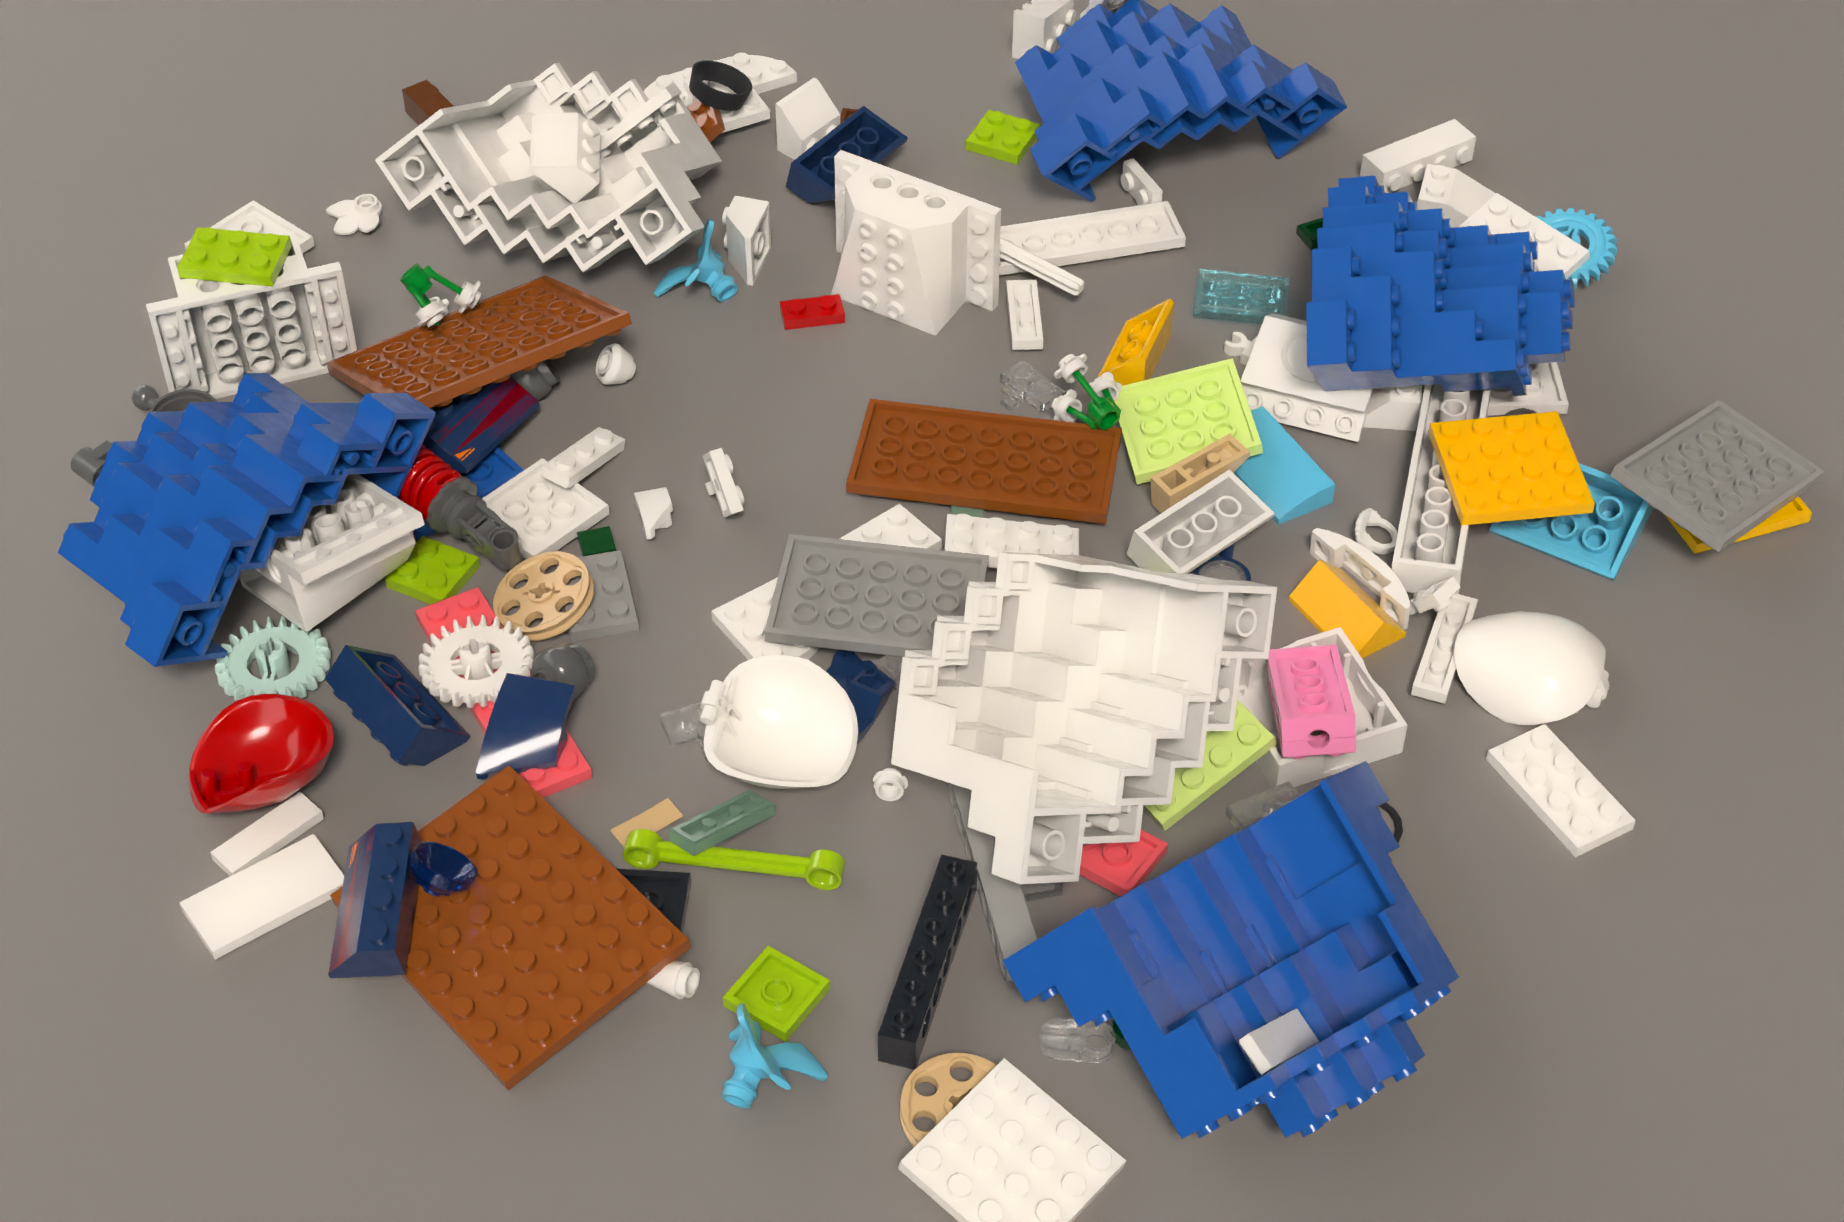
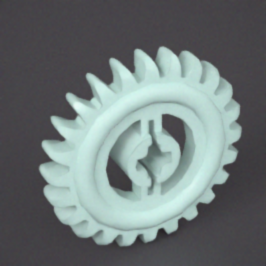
M283 615L280 618L278 627H274L269 616L267 617L265 629H262L257 621L253 620V633H249L243 626H240L241 640L237 636L230 634V645L221 644V647L228 652L225 658L216 659L215 673L218 684L224 688L225 694L233 696L235 701L260 694H281L304 698L307 696L306 690L314 691L318 688L317 682L324 680L326 677L325 672L331 667L329 662L331 652L328 648L327 639L322 637L320 630L316 628L313 631L310 629L308 632H305L293 622L291 627H287V622ZM287 650L299 658L295 670L291 673ZM255 658L262 679L256 678L249 672V666Z

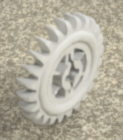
M482 615L478 626H475L471 617L467 616L466 628L459 626L457 620L454 619L453 633L448 632L442 625V639H438L434 634H431L430 641L432 647L424 643L423 653L419 654V675L422 677L423 685L429 688L430 694L439 696L440 701L445 703L452 700L453 706L458 707L464 702L467 708H473L475 703H479L481 707H486L488 701L495 703L507 673L531 677L530 670L532 668L534 650L530 646L529 637H523L520 627L513 633L512 623L507 621L505 627L501 629L500 620L497 616L494 618V623L491 626H487L486 618Z

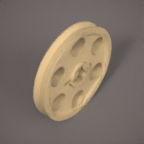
M552 551L534 555L517 564L499 583L493 599L495 616L499 618L503 628L507 621H511L513 633L520 627L523 637L528 636L530 641L554 637L571 628L588 610L594 595L593 578L585 564L578 557L570 553ZM551 565H559L554 572L544 574L545 570ZM582 576L578 583L567 585L573 577ZM528 580L523 587L514 589V586L519 581ZM574 603L569 611L559 612L565 604ZM520 606V609L515 614L506 616L510 608ZM543 618L538 626L528 627L533 620Z
M947 1053L933 1057L919 1065L906 1080L900 1100V1121L910 1143L915 1147L930 1132L916 1129L913 1124L914 1120L919 1117H928L935 1122L936 1126L997 1065L983 1057L968 1053ZM963 1067L971 1072L972 1077L967 1081L961 1082L952 1078L950 1072L955 1068ZM929 1082L937 1088V1092L931 1096H922L917 1093L915 1087L919 1083Z

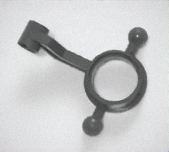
M140 385L132 393L133 404L141 410L150 409L149 412L181 411L187 408L189 402H217L212 395L196 389L176 390L159 399L156 390L149 385ZM106 440L95 449L90 447L80 449L71 460V470L94 487L95 481L99 477L106 461L107 452L113 443Z

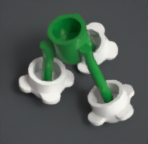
M416 263L400 278L401 283L421 306L415 314L420 320L418 323L419 327L426 323L428 328L432 325L437 326L439 321L449 312L447 310L449 305L447 299L442 301L439 297L429 299L425 295L433 285L430 278L457 293L454 302L461 306L459 309L460 313H463L467 306L473 309L480 302L481 293L477 291L481 284L480 281H477L475 285L466 281L462 287H459L436 273L429 265L422 269Z
M1069 354L1065 356L1058 364L1060 369L1054 373L1055 378L1063 377L1067 383L1078 381L1092 400L1087 406L1089 415L1087 416L1081 412L1082 404L1076 399L1077 392L1073 389L1068 390L1065 395L1056 397L1051 405L1055 413L1053 420L1074 422L1078 418L1087 423L1092 430H1096L1098 427L1102 430L1113 427L1118 422L1121 409L1114 402L1122 390L1121 383L1115 382L1113 380L1114 376L1110 372H1105L1093 382L1088 383L1083 377L1088 369L1084 363L1088 358L1087 355L1075 356L1074 354Z

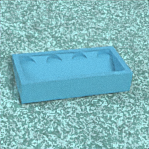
M1264 406L1252 410L1251 413L1262 443L1263 453L1250 456L1234 474L1275 513L1272 519L1279 525L1333 503L1335 483Z

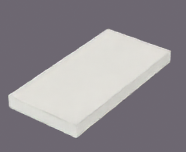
M312 834L179 902L182 912L216 960L330 900V895L343 886L344 874L317 837Z

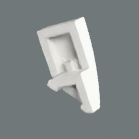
M666 487L634 493L636 507L641 516L642 529L646 539L655 537V529L668 528L672 525L670 513L673 511V507Z

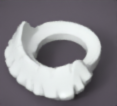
M1372 508L1363 510L1356 521L1355 536L1357 543L1371 552L1380 555L1393 552L1398 534L1395 527L1387 520L1382 519L1377 511H1373ZM1366 526L1385 528L1391 534L1392 542L1388 544L1376 542L1366 533Z

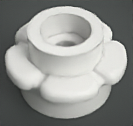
M894 768L878 771L873 777L875 793L880 799L885 801L900 799L903 796L904 789L908 787L907 778Z

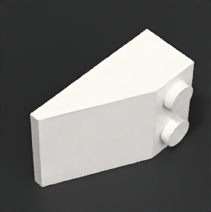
M1427 164L1417 207L1418 210L1442 208L1446 219L1450 218L1452 228H1455L1465 222L1496 193L1457 169L1448 168L1443 165Z

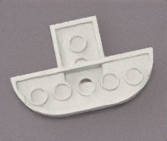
M737 53L732 57L713 60L738 69L750 79L753 86L741 109L735 111L720 110L725 130L722 133L770 119V109L758 94L796 83V71L783 60L759 55H748L746 53ZM692 68L659 76L656 81L644 90L645 95L650 100L664 88L675 83L682 92L679 95L685 106L689 107L695 99L689 90ZM703 80L705 84L716 90L736 94L733 90L722 84Z

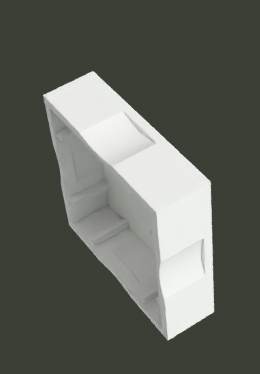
M1341 627L1297 640L1280 649L1337 645L1355 712L1356 752L1345 753L1341 756H1330L1327 754L1312 755L1303 759L1282 757L1268 691L1267 659H1242L1237 699L1276 738L1277 745L1255 761L1275 793L1337 774L1364 761L1371 763L1402 753L1408 725L1385 691L1371 678L1363 659ZM1319 731L1310 733L1312 736L1321 735Z

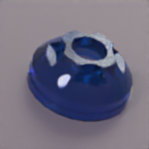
M428 841L419 842L411 852L409 863L416 877V883L421 885L424 891L437 897L441 895L450 896V894L466 891L471 887L478 875L476 866L469 858L444 844Z

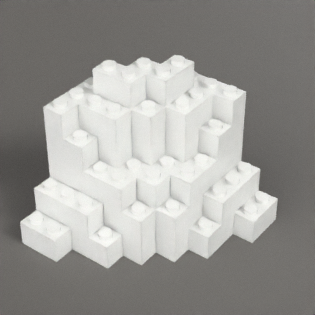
M554 63L533 80L508 84L487 101L438 110L375 159L409 211L425 207L435 200L464 245L480 241L490 234L503 254L532 246L542 263L571 254L582 272L597 268L619 251L631 247L635 248L645 265L659 261L705 228L691 206L701 196L690 180L700 178L722 162L680 96H677L674 99L677 103L675 106L663 114L660 110L652 115L655 120L642 130L636 127L630 132L633 136L630 140L621 146L615 143L609 148L611 154L600 158L599 184L577 203H572L529 170L532 116L535 113H579L584 118L590 119L597 124L601 137L649 99L635 79H631L614 93H611L597 71H592L574 85L560 63Z
M999 552L996 582L969 581L964 616L937 615L932 650H905V657H902L891 764L972 790L968 827L996 837L992 865L993 875L1018 884L1079 881L1083 844L1139 842L1143 806L1167 805L1172 802L1175 768L1203 767L1207 731H1234L1242 659H1269L1277 587L1250 581L1219 580L1194 574L1163 573L1081 555Z

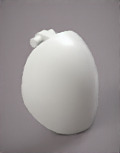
M1524 611L1489 615L1465 623L1456 638L1454 649L1455 666L1463 686L1480 706L1506 723L1537 725L1561 720L1577 713L1586 704L1591 708H1598L1601 700H1604L1607 696L1610 685L1608 681L1609 673L1604 670L1606 650L1603 643L1588 629L1564 617Z
M767 655L752 658L735 667L723 682L713 680L709 691L704 693L700 705L702 709L700 721L706 724L704 751L708 761L717 770L726 775L766 788L799 789L832 784L848 771L855 755L858 739V723L854 706L846 691L821 667L808 659L790 655Z

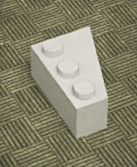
M1031 0L1032 4H1023V10L1016 9L1013 14L1012 58L1019 59L1027 50L1035 45L1053 54L1058 44L1056 38L1075 22L1076 10H1073L1074 0Z

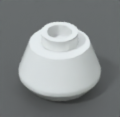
M617 343L606 346L601 351L596 363V375L604 385L623 384L633 377L636 369L632 355Z

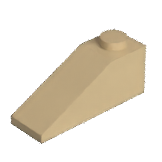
M1231 434L1222 437L1150 477L1152 505L1160 513L1166 511L1226 471L1231 470L1234 473L1250 457V451Z

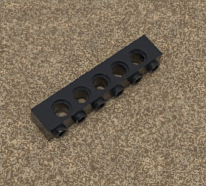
M941 854L878 1032V1061L913 1070L917 1068L977 891V862Z

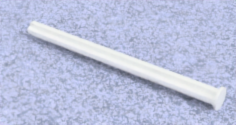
M1000 237V258L1073 296H1078L1083 292L1085 284L1083 279Z

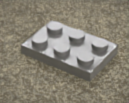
M618 550L578 557L585 564L593 578L594 595L586 613L576 624L569 628L571 642L639 631L638 618L622 551ZM582 576L573 577L567 585L578 583ZM574 603L565 604V612L569 611Z

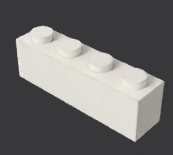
M1456 119L1450 120L1363 154L1360 177L1375 175L1379 185H1384L1385 193H1391L1423 180L1427 164L1453 168L1471 161L1476 136Z

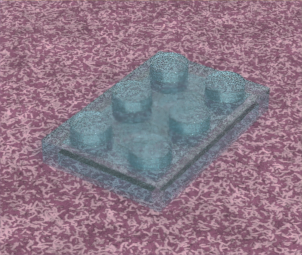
M1199 268L1193 317L1262 324L1265 316L1271 313L1286 316L1290 278Z

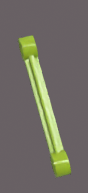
M647 829L631 831L627 836L623 851L624 860L629 865L638 869H652L659 862L764 873L805 878L811 886L821 890L838 888L842 883L845 868L844 858L831 850H817L812 852L809 857L712 846L693 856L674 843L663 841L657 833Z

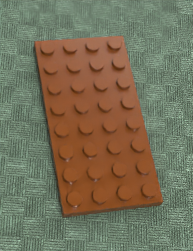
M870 399L846 482V493L1106 524L1122 428L1111 427L1107 430H1102L1098 427L1096 430H1092L1087 424Z

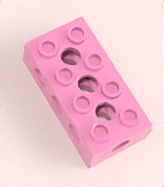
M1337 645L1270 649L1269 659H1267V684L1282 757L1303 759L1312 755L1327 754L1330 756H1341L1345 753L1356 752L1355 712ZM1319 731L1321 735L1312 736L1310 733Z

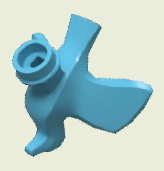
M708 219L705 224L702 245L698 247L696 252L698 256L696 263L669 270L654 291L656 297L664 294L676 284L686 281L685 286L687 287L695 280L707 283L710 287L711 295L720 302L727 301L735 295L738 286L734 282L733 277L724 274L725 264L721 261L722 256L712 248L713 219Z
M745 1003L738 1005L736 1014L740 1024L728 1036L730 1040L737 1041L730 1052V1061L735 1070L731 1079L723 1083L724 1090L721 1097L724 1101L739 1108H751L753 1100L757 1099V1085L761 1079L770 1078L778 1086L790 1090L791 1086L780 1070L797 1071L820 1081L827 1079L828 1074L824 1067L801 1043L784 1042L766 1047L760 1044L761 1026L758 1022L751 1019Z

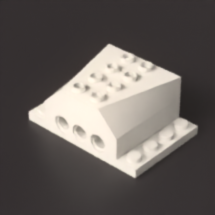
M842 150L834 156L836 249L838 253H841L831 295L840 294L842 300L935 336L966 301L990 311L996 308L999 295L1001 208Z
M295 230L276 234L290 236L292 247L273 287L179 278L177 266L183 255L169 257L168 262L178 297L146 304L169 393L181 389H196L204 391L217 399L237 394L238 385L245 373H267L280 383L329 373L327 362L357 351L340 263L335 262L307 269Z
M348 474L334 505L313 506L300 536L277 538L265 568L241 570L239 578L242 587L302 630L308 632L408 560L416 544L413 530L425 525L422 513L359 474Z

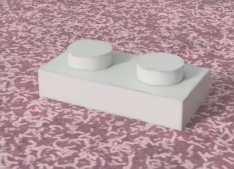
M1134 158L1123 161V174L1120 177L1123 189L1128 191L1136 200V203L1144 205L1162 202L1163 190Z

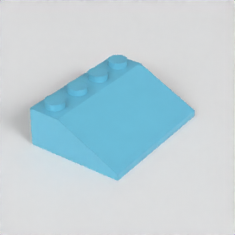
M1579 463L1595 503L1593 513L1493 522L1489 529L1490 533L1614 581L1639 539L1653 507L1633 491L1624 488L1620 482L1609 474Z

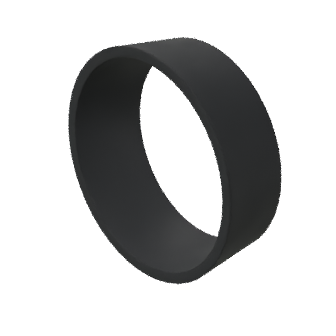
M711 60L698 61L693 65L689 90L696 99L712 108L724 111H735L743 107L753 87L750 79L744 73L725 63ZM703 80L722 84L733 90L736 94L716 90L705 84Z

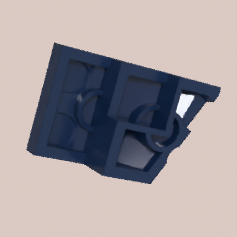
M838 650L834 654L831 666L826 672L846 691L854 706L858 723V745L881 713L894 688L895 682L885 673L879 671L872 661H862L855 654V651Z
M507 673L495 701L483 739L476 769L477 779H487L488 773L500 772L508 765L517 773L526 772L532 768L544 769L557 766L568 740L565 720L576 696L575 685Z

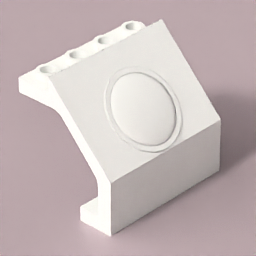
M1275 313L1266 315L1240 380L1251 411L1264 406L1279 423L1356 442L1360 441L1374 388L1324 391L1307 367V321Z

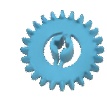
M1561 208L1556 209L1555 214H1552L1550 211L1544 212V218L1536 216L1580 245L1579 235L1588 241L1590 259L1566 279H1571L1574 290L1577 288L1578 279H1581L1584 285L1588 287L1589 275L1598 282L1600 280V272L1608 274L1609 265H1614V256L1617 255V238L1613 235V229L1610 226H1606L1604 219L1596 220V214L1590 213L1585 215V210L1582 209L1575 213L1573 208H1568L1567 212H1563Z

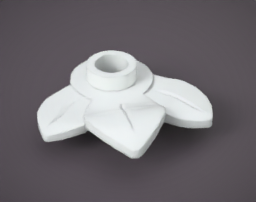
M362 194L356 197L355 200H343L329 206L326 209V213L338 218L334 226L335 234L350 235L358 230L368 233L378 226L382 205L376 196Z

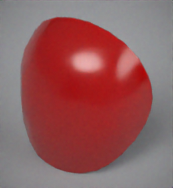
M281 694L251 695L232 703L211 721L200 737L192 754L189 767V787L195 807L200 813H227L259 809L286 800L319 776L325 767L334 740L332 723L324 712L314 704L294 696Z

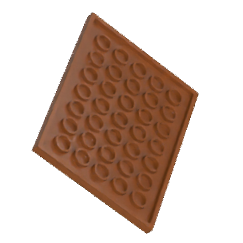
M545 275L482 300L473 309L467 306L463 313H460L459 310L449 313L439 321L437 326L432 325L428 328L426 323H424L420 327H414L329 361L326 364L330 375L364 395L366 393H407L428 408L433 406L441 407L450 404L453 401L452 398L462 394L469 395L479 392L482 389L481 386L491 382L499 383L506 381L510 378V374L520 370H532L539 365V362L547 359L561 358L566 355L568 350L576 347L590 346L597 338L619 334L622 331L621 328L631 325L632 322L629 312Z
M509 765L417 831L424 849L406 975L401 976L507 1090L514 1087L657 975L665 966L675 961L691 948L689 939ZM342 887L330 895L338 909Z

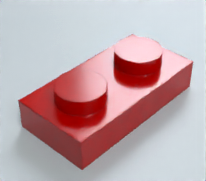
M840 294L780 301V313L785 330L845 323V312Z

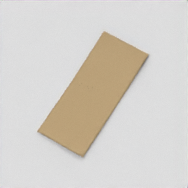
M666 798L636 817L610 829V831L622 846L625 847L627 836L631 831L647 829L656 833L680 819L683 815L671 800Z

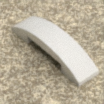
M1314 529L1311 535L1310 554L1318 561L1320 559L1337 568L1344 567L1381 598L1380 607L1404 630L1407 629L1411 608L1410 600L1403 584L1391 568L1361 544L1328 530Z

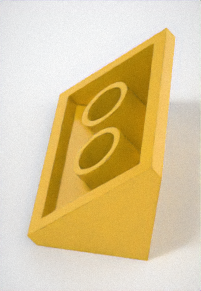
M1171 298L1125 322L1098 377L1105 372H1110L1114 376L1113 380L1121 383L1122 386L1151 378L1171 337L1174 302Z
M1320 559L1289 595V601L1320 633L1341 627L1362 659L1406 637V631L1342 569Z

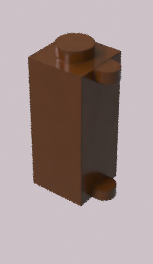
M428 80L402 89L405 112L418 125L422 124L438 110L454 107L439 92L438 88Z

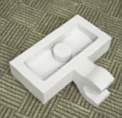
M722 448L703 455L702 457L711 480L705 483L709 496L716 494L723 517L725 518L743 511L744 496L741 488L734 484L731 476L733 465L728 454L724 455Z

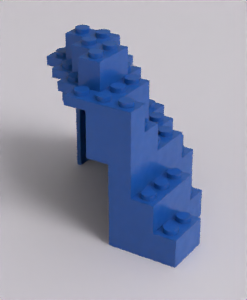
M1129 0L1115 13L1101 4H1097L1056 38L1060 45L1056 52L1051 54L1035 45L1015 62L1043 122V125L1035 130L1039 142L1030 148L1042 176L1091 202L1096 199V196L1089 183L1142 141L1157 149H1161L1181 132L1198 141L1218 124H1222L1236 132L1256 117L1273 152L1280 159L1347 108L1343 97L1332 79L1306 62L1301 66L1291 69L1255 44L1251 45L1236 14L1222 5L1211 11L1201 22H1198L1171 3L1157 10L1143 0Z
M1375 175L1338 179L1339 187L1328 188V207L1323 208V228H1317L1318 249H1312V302H1306L1307 367L1324 391L1441 384L1445 392L1510 388L1513 396L1527 395L1526 385H1532V369L1529 364L1565 362V351H1571L1570 332H1567V329H1573V315L1570 308H1575L1574 289H1572L1571 279L1566 280L1563 269L1536 271L1535 261L1533 262V260H1538L1539 257L1538 242L1532 241L1529 231L1491 234L1488 225L1452 228L1451 219H1446L1442 208L1418 210L1417 202H1412L1408 192L1385 193L1384 185H1379Z
M245 373L238 385V391L233 402H189L184 411L148 412L147 417L142 423V429L137 441L113 442L107 452L106 461L99 477L95 481L94 490L89 499L99 507L94 522L70 523L63 535V541L58 554L125 603V608L120 617V620L130 627V633L125 645L154 667L225 658L228 651L214 642L212 637L241 570L265 568L277 538L300 536L312 507L334 505L348 474H359L398 498L436 412L407 393H366L359 403H309L267 373Z
M1367 761L1322 780L1318 786L1251 826L1230 835L1204 852L1188 858L1162 875L1139 885L1113 902L1097 909L1095 906L1087 909L1002 961L1025 1003L1037 996H1040L1042 1002L1060 993L1078 1027L1090 1021H1093L1097 1027L1113 1018L1181 1139L1196 1132L1198 1138H1201L1220 1127L1217 1122L1218 1119L1227 1115L1231 1122L1251 1111V1108L1260 1103L1262 1105L1266 1103L1285 1138L1298 1131L1302 1137L1313 1133L1323 1127L1324 1123L1339 1115L1336 1108L1346 1103L1349 1109H1352L1370 1099L1371 1095L1385 1088L1382 1083L1383 1080L1393 1076L1395 1081L1398 1082L1417 1071L1414 1064L1423 1058L1425 1053L1406 1021L1423 1012L1425 1008L1436 1003L1438 999L1449 994L1451 990L1448 985L1459 978L1391 862L1392 859L1388 853L1400 846L1378 808L1389 801V798ZM1297 1008L1319 1042L1261 1075L1240 1045L1239 1040L1250 1032Z

